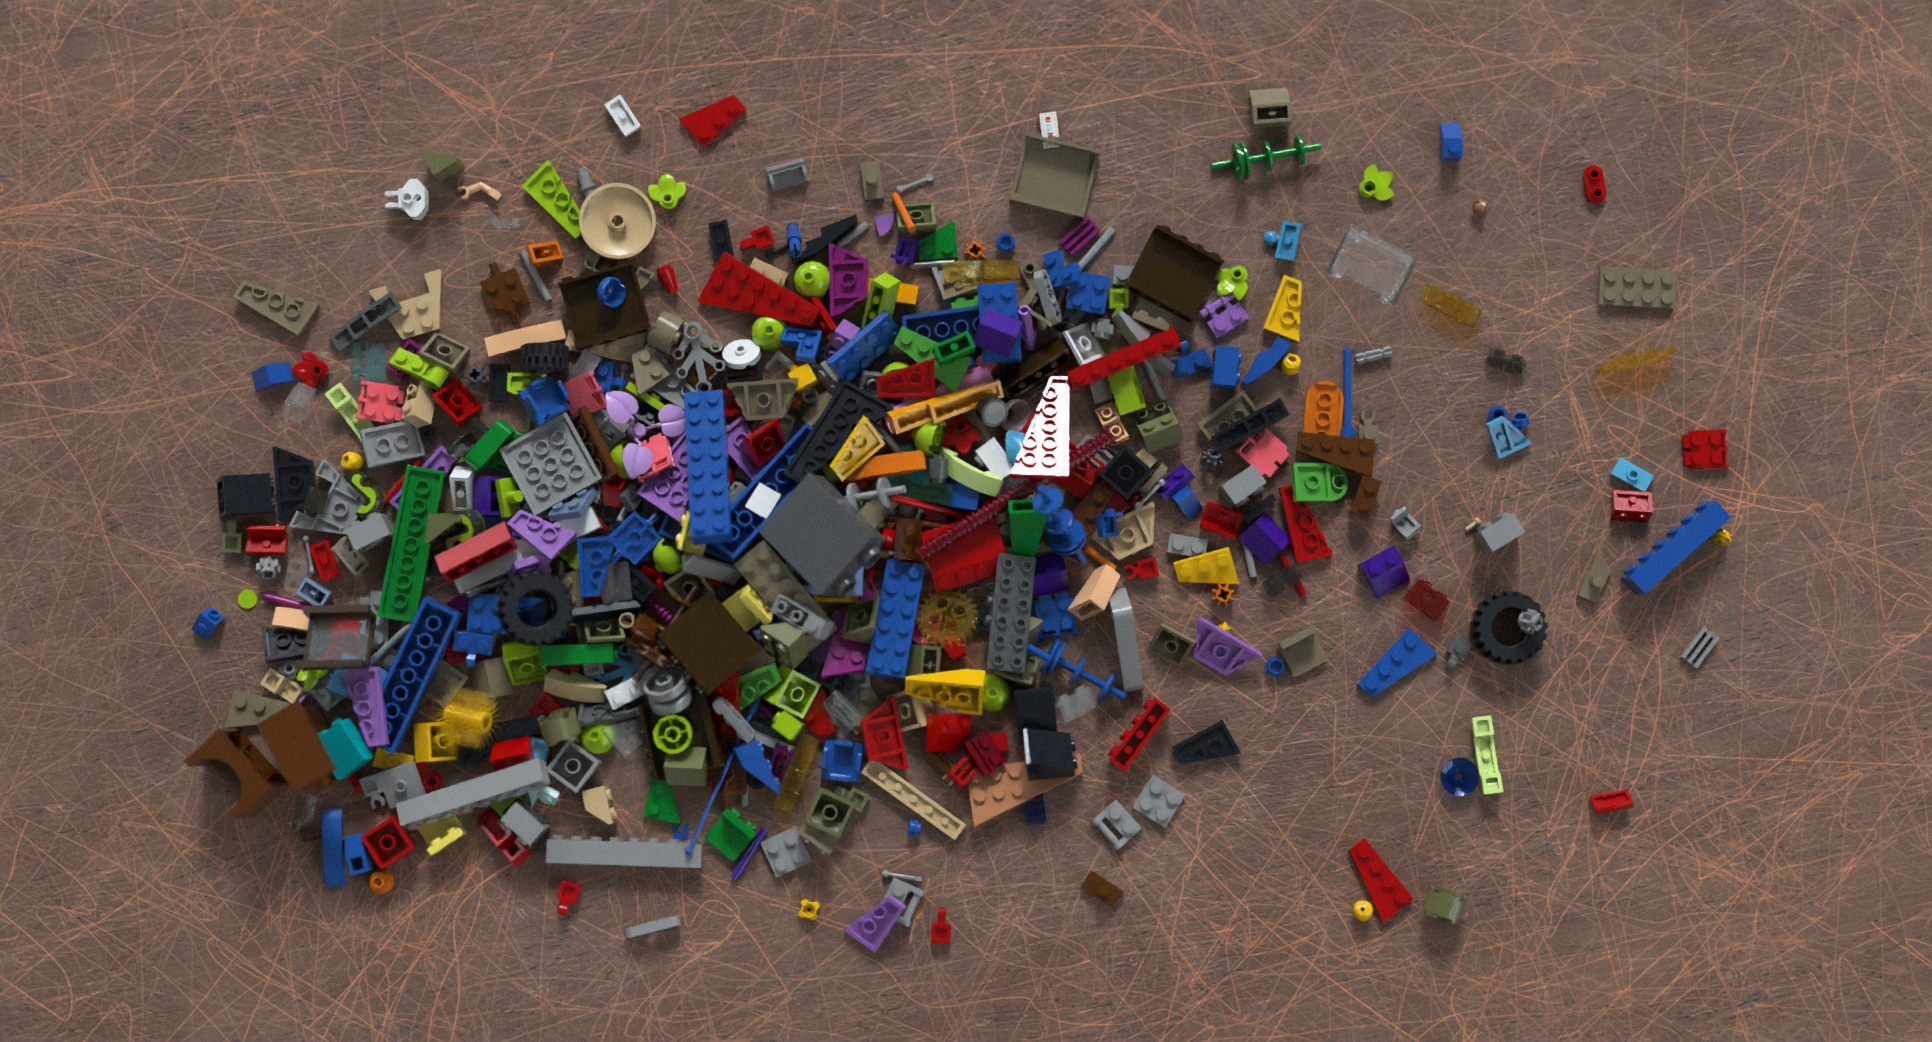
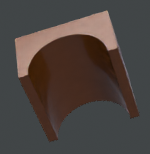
M295 701L256 725L294 793L315 795L338 781L333 774L337 767L318 735L325 729L329 730L331 727L317 704L304 710L300 701Z
M240 728L218 729L184 760L188 767L211 765L216 760H221L235 770L241 783V797L237 807L231 813L236 820L257 816L290 786L288 781Z

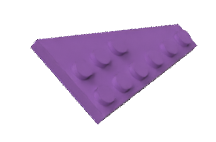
M686 430L671 447L675 467H668L660 471V474L648 477L636 492L640 497L679 523H681L682 516L686 514L689 506Z

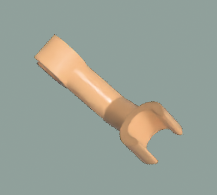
M483 182L469 187L460 186L457 189L459 192L466 190V194L460 197L462 200L468 199L470 194L480 190L496 200H499L502 195L499 191Z

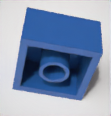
M1080 272V283L1070 285L1066 311H1074L1080 308L1086 315L1103 317L1110 277Z
M1216 345L1213 349L1209 388L1233 390L1240 382V372H1237V369L1242 363V353H1239V347Z

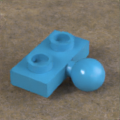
M1283 221L1280 236L1274 231H1268L1264 234L1263 241L1266 245L1274 246L1278 243L1275 254L1276 259L1295 262L1303 225Z

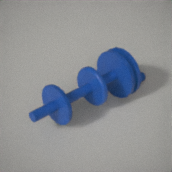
M1044 485L1039 486V493L1033 500V507L1039 514L1048 515L1044 527L1048 532L1047 541L1050 547L1058 555L1067 556L1075 553L1080 564L1085 565L1087 560L1081 548L1087 540V533L1082 524L1074 520L1071 511L1060 508L1063 503V495L1059 490L1055 488L1046 489Z
M1058 638L1054 641L1048 653L1030 643L1027 646L1026 650L1043 659L1039 669L1040 673L1045 670V675L1049 676L1057 664L1072 672L1068 684H1072L1077 676L1101 688L1097 700L1101 701L1106 692L1121 700L1125 699L1126 693L1111 686L1115 674L1110 673L1104 682L1082 670L1085 662L1084 657L1080 658L1076 666L1060 658L1066 643L1062 642L1059 644L1060 640Z

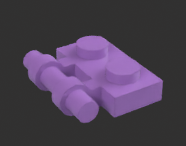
M1233 292L1225 296H1219L1218 300L1212 304L1208 303L1203 310L1199 311L1203 318L1207 315L1211 316L1212 319L1206 324L1216 339L1249 318L1239 302L1233 306L1231 305L1230 300L1235 298ZM1224 305L1226 310L1217 315L1215 310Z

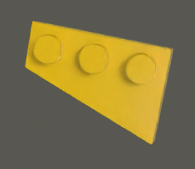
M1286 275L1283 276L1263 329L1299 342L1302 281Z
M864 415L830 464V468L841 481H844L885 445V442Z
M1229 547L1173 562L1179 582L1239 584Z

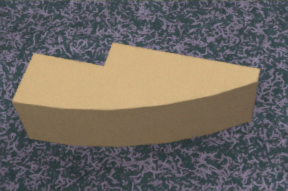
M553 668L545 676L544 692L581 702L604 703L606 700L604 691L607 690L606 685L576 672L567 675Z

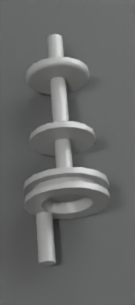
M881 477L877 482V490L861 493L856 483H849L846 489V496L843 497L858 512L862 508L863 500L878 498L884 508H889L892 505L889 496L906 493L905 485L891 487L888 479ZM830 483L840 493L834 483Z

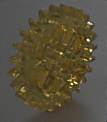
M953 588L949 592L946 590L942 593L936 592L935 596L929 593L930 599L923 598L925 605L919 604V610L921 611H917V617L919 618L916 619V622L919 624L918 630L922 631V637H927L928 643L933 640L934 646H937L940 642L942 648H944L946 643L952 648V643L954 642L957 646H960L959 640L967 642L965 636L972 637L970 630L976 631L977 629L974 624H979L978 618H976L979 616V613L976 611L977 605L973 604V598L968 599L967 593L961 595L960 589L954 593ZM941 604L947 605L945 608H939ZM958 611H964L962 615L956 614ZM932 621H939L935 625L930 624ZM956 627V630L948 631L949 628Z

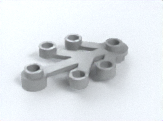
M689 322L684 327L685 337L679 347L674 349L673 357L677 360L683 359L685 357V350L690 343H692L693 350L682 367L677 369L676 374L679 378L688 377L689 369L695 361L699 379L696 385V392L703 391L702 386L704 384L708 386L707 391H711L712 384L707 381L703 359L711 364L716 371H723L726 368V363L704 351L700 347L699 340L708 345L712 352L721 351L722 344L706 336L699 323ZM693 327L697 330L695 335L691 333ZM714 343H717L719 345L718 350H714ZM677 350H680L682 352L681 357H677ZM718 362H721L723 364V367L721 369L717 368ZM681 369L686 371L685 376L680 375Z

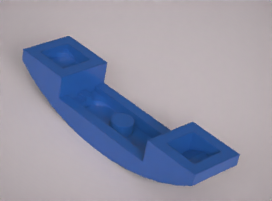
M342 808L322 809V851L326 887L346 885Z

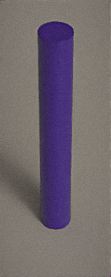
M763 827L760 828L733 871L732 878L738 880L768 830Z

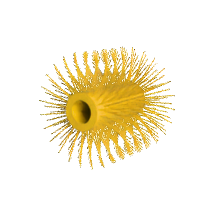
M450 687L448 704L445 701L447 707L443 706L445 710L443 711L444 713H441L443 714V723L447 724L446 727H443L445 729L444 732H447L445 733L447 738L450 735L452 739L456 737V744L459 743L458 738H461L465 747L467 746L465 739L468 744V741L469 743L471 741L470 739L475 740L476 735H478L480 747V741L482 745L484 734L483 747L485 749V732L486 734L488 732L490 735L489 728L492 730L490 726L493 723L492 718H494L491 715L492 713L488 712L491 705L488 703L492 702L486 701L485 695H483L484 700L479 699L478 691L473 693L474 696L472 695L471 697L468 693L466 695L465 691L463 694V690H461L462 694L461 692L459 694L458 690V693L455 691L451 702L452 689ZM473 740L471 741V743H472V747H471V748H473V747H474V746H473V743H474V745H475V743H476V745H477V741H473Z

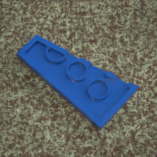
M1408 628L1363 676L1357 685L1370 697H1373L1436 656L1437 653Z

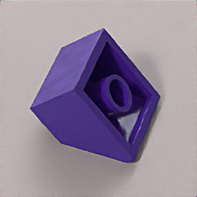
M485 476L474 478V512L479 516L501 517L495 480L507 477Z
M1395 545L1358 564L1376 598L1410 580L1404 561Z

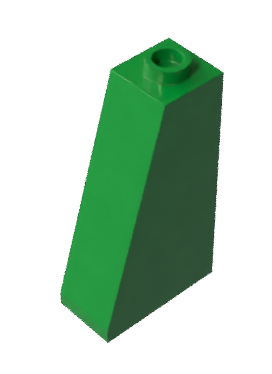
M1034 499L1008 501L1012 555L1035 556L1048 515L1036 512L1033 507Z
M614 643L540 646V665L616 663V659H619V648Z

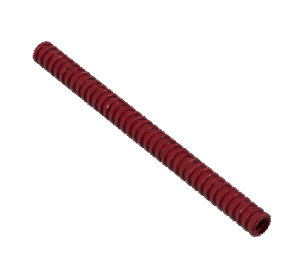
M1106 429L1105 433L1101 432L1100 436L1096 435L1095 439L1091 438L1089 443L1085 442L1084 446L1080 445L1079 449L1075 448L1074 452L1070 451L1069 470H1074L1075 466L1079 467L1080 463L1084 464L1086 459L1090 460V457H1095L1096 453L1100 454L1101 450L1104 451L1106 447H1111L1112 443L1116 444L1111 431ZM1028 478L1027 481L1024 480L1022 484H1018V487L1014 486L1013 490L1009 489L1008 493H1003L1001 497L998 496L997 500L993 499L992 503L988 502L987 506L983 505L982 509H977L976 513L972 512L971 516L967 515L966 519L962 518L960 523L956 522L955 526L951 525L950 529L946 528L945 532L941 531V534L935 535L934 539L932 537L929 542L925 541L926 544H920L921 547H916L915 552L921 561L926 562L925 559H930L932 555L935 556L936 552L940 553L941 549L945 550L946 546L950 547L951 543L957 542V539L961 540L962 536L966 537L967 533L971 534L973 529L977 530L978 526L982 527L983 523L987 524L988 520L992 521L994 516L996 518L999 513L1003 514L1004 510L1008 511V501L1029 498L1028 495H1034L1033 492L1035 491L1038 492L1039 486H1048L1049 482H1054V479Z

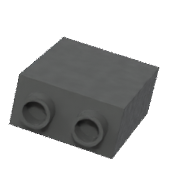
M809 473L759 530L763 537L820 595L826 596L838 595L843 597L847 595L857 582L853 576L862 566L866 569L878 561L882 554L878 548L886 540L825 477Z

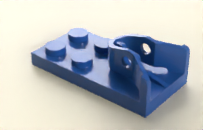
M480 593L469 598L466 631L506 634L497 617L499 595ZM521 597L517 604V613L520 620L531 627H539L546 624L548 599Z

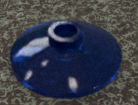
M1457 757L1450 759L1442 767L1440 773L1441 784L1452 795H1468L1478 785V769L1473 762L1466 758ZM1457 773H1460L1462 776L1460 780L1455 778Z

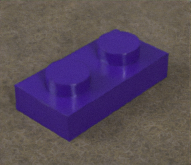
M1181 464L1164 478L1165 485L1160 486L1156 492L1167 501L1192 481L1195 476L1184 464Z

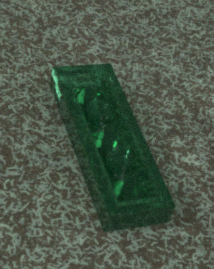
M896 476L894 487L903 485L906 487V493L896 495L950 506L953 486Z

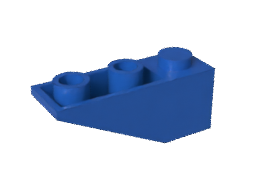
M753 739L748 744L745 742L732 749L741 768L774 792L780 793L779 787L781 784L776 776L773 777L771 773L773 767L769 759L764 758L762 753L764 748L760 741L757 742Z

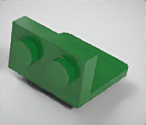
M727 808L705 835V839L731 861H734L758 833L755 830L757 827L749 820L745 822L741 818L742 814L735 808Z

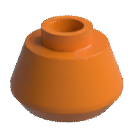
M374 869L368 876V887L376 894H385L392 889L394 877L387 869Z

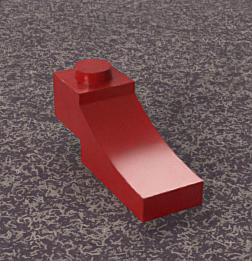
M490 807L476 821L509 861L519 866L532 853L526 845L517 839L513 831L509 832L502 826L504 822L500 820L501 818L495 810Z

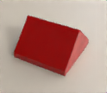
M458 379L431 395L436 403L460 427L483 408Z
M777 418L747 436L739 445L756 469L773 459L785 446Z
M531 736L493 743L490 762L494 771L496 772L535 759Z

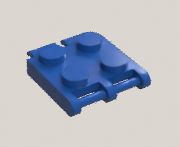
M1068 591L1056 592L1055 600H1052L1051 593L1038 595V602H1034L1036 618L1043 620L1039 640L1053 636L1060 638L1062 635L1070 634L1077 636L1075 615L1068 610L1073 602V597L1069 598ZM1071 628L1073 629V630H1071V631H1063V632H1060V631H1059V630H1063V629H1071ZM1055 631L1054 633L1042 634V632Z

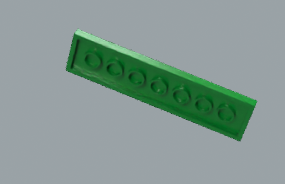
M411 465L406 467L377 614L378 617L411 623L414 620L421 603L432 544L425 542L428 515L438 513L446 472Z

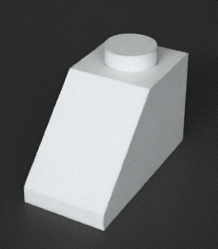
M455 466L449 476L453 511L472 512L475 470L472 467Z

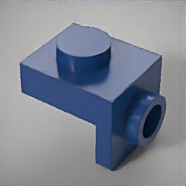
M1115 509L1104 510V514L1096 515L1098 538L1118 536L1116 517L1123 516L1122 512L1115 513Z
M209 607L200 613L191 630L207 641L212 636L216 627L224 621L225 617L213 607Z

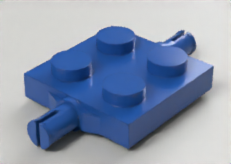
M633 511L609 535L616 536L614 542L616 551L611 555L610 561L615 564L623 556L633 565H636L662 539L653 527L661 517L654 512L646 520L636 511Z

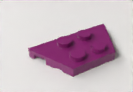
M829 244L830 317L835 318L868 299V260L834 244Z
M841 608L836 624L838 629L833 634L821 674L823 679L827 678V676H842L848 673L863 672L871 644L847 640L841 637L846 610Z

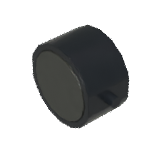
M985 395L977 402L976 415L986 425L997 427L1006 420L1008 416L1007 405L997 396Z

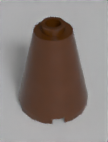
M638 611L635 615L637 620L628 628L625 634L626 640L622 645L640 650L638 644L643 643L654 649L657 641L656 636L660 633L654 627L657 623L644 612ZM666 650L661 651L660 653L663 656H669Z

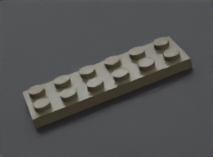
M765 539L734 563L736 568L770 608H772L778 595L782 594L830 619ZM776 614V616L781 620L782 623L788 622L787 620L783 619L782 617ZM835 624L832 627L828 637L838 629V627ZM804 631L808 652L824 641V639H816Z

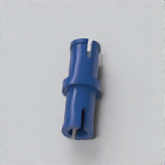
M793 222L794 228H792L791 223L787 224L788 236L786 240L789 245L790 256L795 258L796 252L798 258L802 255V237L799 235V225Z

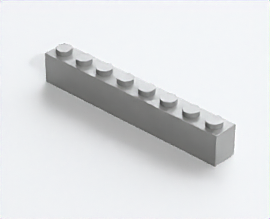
M536 758L397 803L396 807L400 826L408 830H416L420 825L435 824L437 820L453 818L457 813H469L476 807H487L495 801H506L508 797L513 795L522 796L526 794V791L543 789L544 785L550 784L546 762Z
M552 835V838L547 839L546 863L703 867V844H699V840H695L690 855L685 853V849L689 846L691 840H687V843H679L680 839H668V842H660L658 838H649L648 842H641V838H629V841H621L622 837H610V840H602L600 836H591V840H583V836H571V839H564V835Z

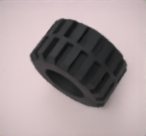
M535 342L521 345L520 370L527 373H564L569 370V347L564 344Z

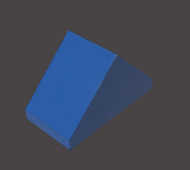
M289 362L264 365L252 372L256 391L294 381Z
M1187 485L1171 497V500L1187 520L1203 509Z

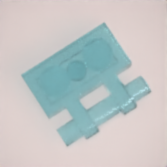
M353 343V350H351V357H353V367H351L352 381L360 382V374H365V381L386 382L387 344L366 343V351H361V343ZM361 357H366V368H360Z

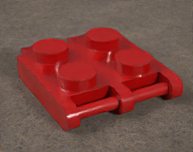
M1727 429L1688 431V435H1682V449H1689V452L1683 453V466H1690V470L1729 468L1726 455L1728 447H1726L1725 439Z

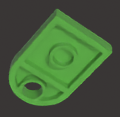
M1330 463L1291 464L1293 502H1332L1340 499L1346 493L1348 479L1340 466H1334ZM1335 477L1341 480L1340 487L1334 484Z

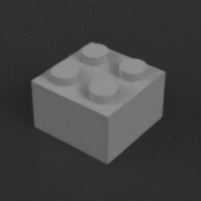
M1252 464L1218 489L1231 507L1234 505L1239 507L1249 500L1248 495L1252 494L1254 497L1264 490L1263 485L1267 482L1255 465Z
M1507 511L1493 518V523L1489 521L1476 528L1478 532L1474 533V536L1485 554L1497 550L1525 533L1514 512L1509 514Z
M373 512L366 516V520L362 522L358 520L349 524L350 528L346 529L345 532L355 551L364 553L393 538L394 527L388 515Z
M573 740L564 744L547 767L548 773L575 793H579L602 763V760L586 751L579 743Z
M523 801L515 802L500 819L504 822L502 826L509 832L514 831L518 835L517 839L524 845L535 844L550 827L535 811L530 810L529 806Z

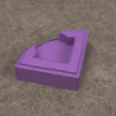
M893 214L875 218L879 238L886 235L892 228L894 222Z

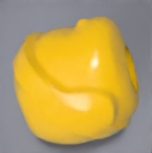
M1291 353L1286 354L1281 361V371L1286 375L1298 373L1301 364L1300 357Z
M354 452L343 454L341 466L353 473L359 471L363 465V457Z
M1365 900L1357 901L1353 906L1355 918L1361 922L1371 918L1373 913L1371 904Z

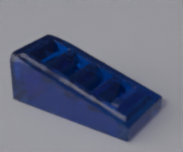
M1043 793L1035 797L1040 798V801L1025 802L1027 825L1046 823ZM1041 806V809L1030 810L1029 807ZM1042 814V817L1030 818V815Z

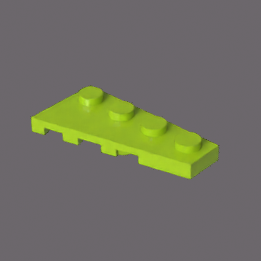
M548 159L522 187L577 240L581 236L579 228L580 209Z

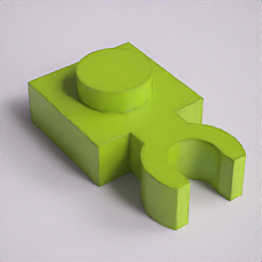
M1109 289V309L1114 308L1115 310L1111 318L1120 310L1123 311V308H1129L1127 289Z

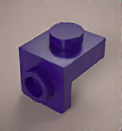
M899 236L896 254H891L890 258L896 259L895 263L907 265V262L914 263L919 241Z

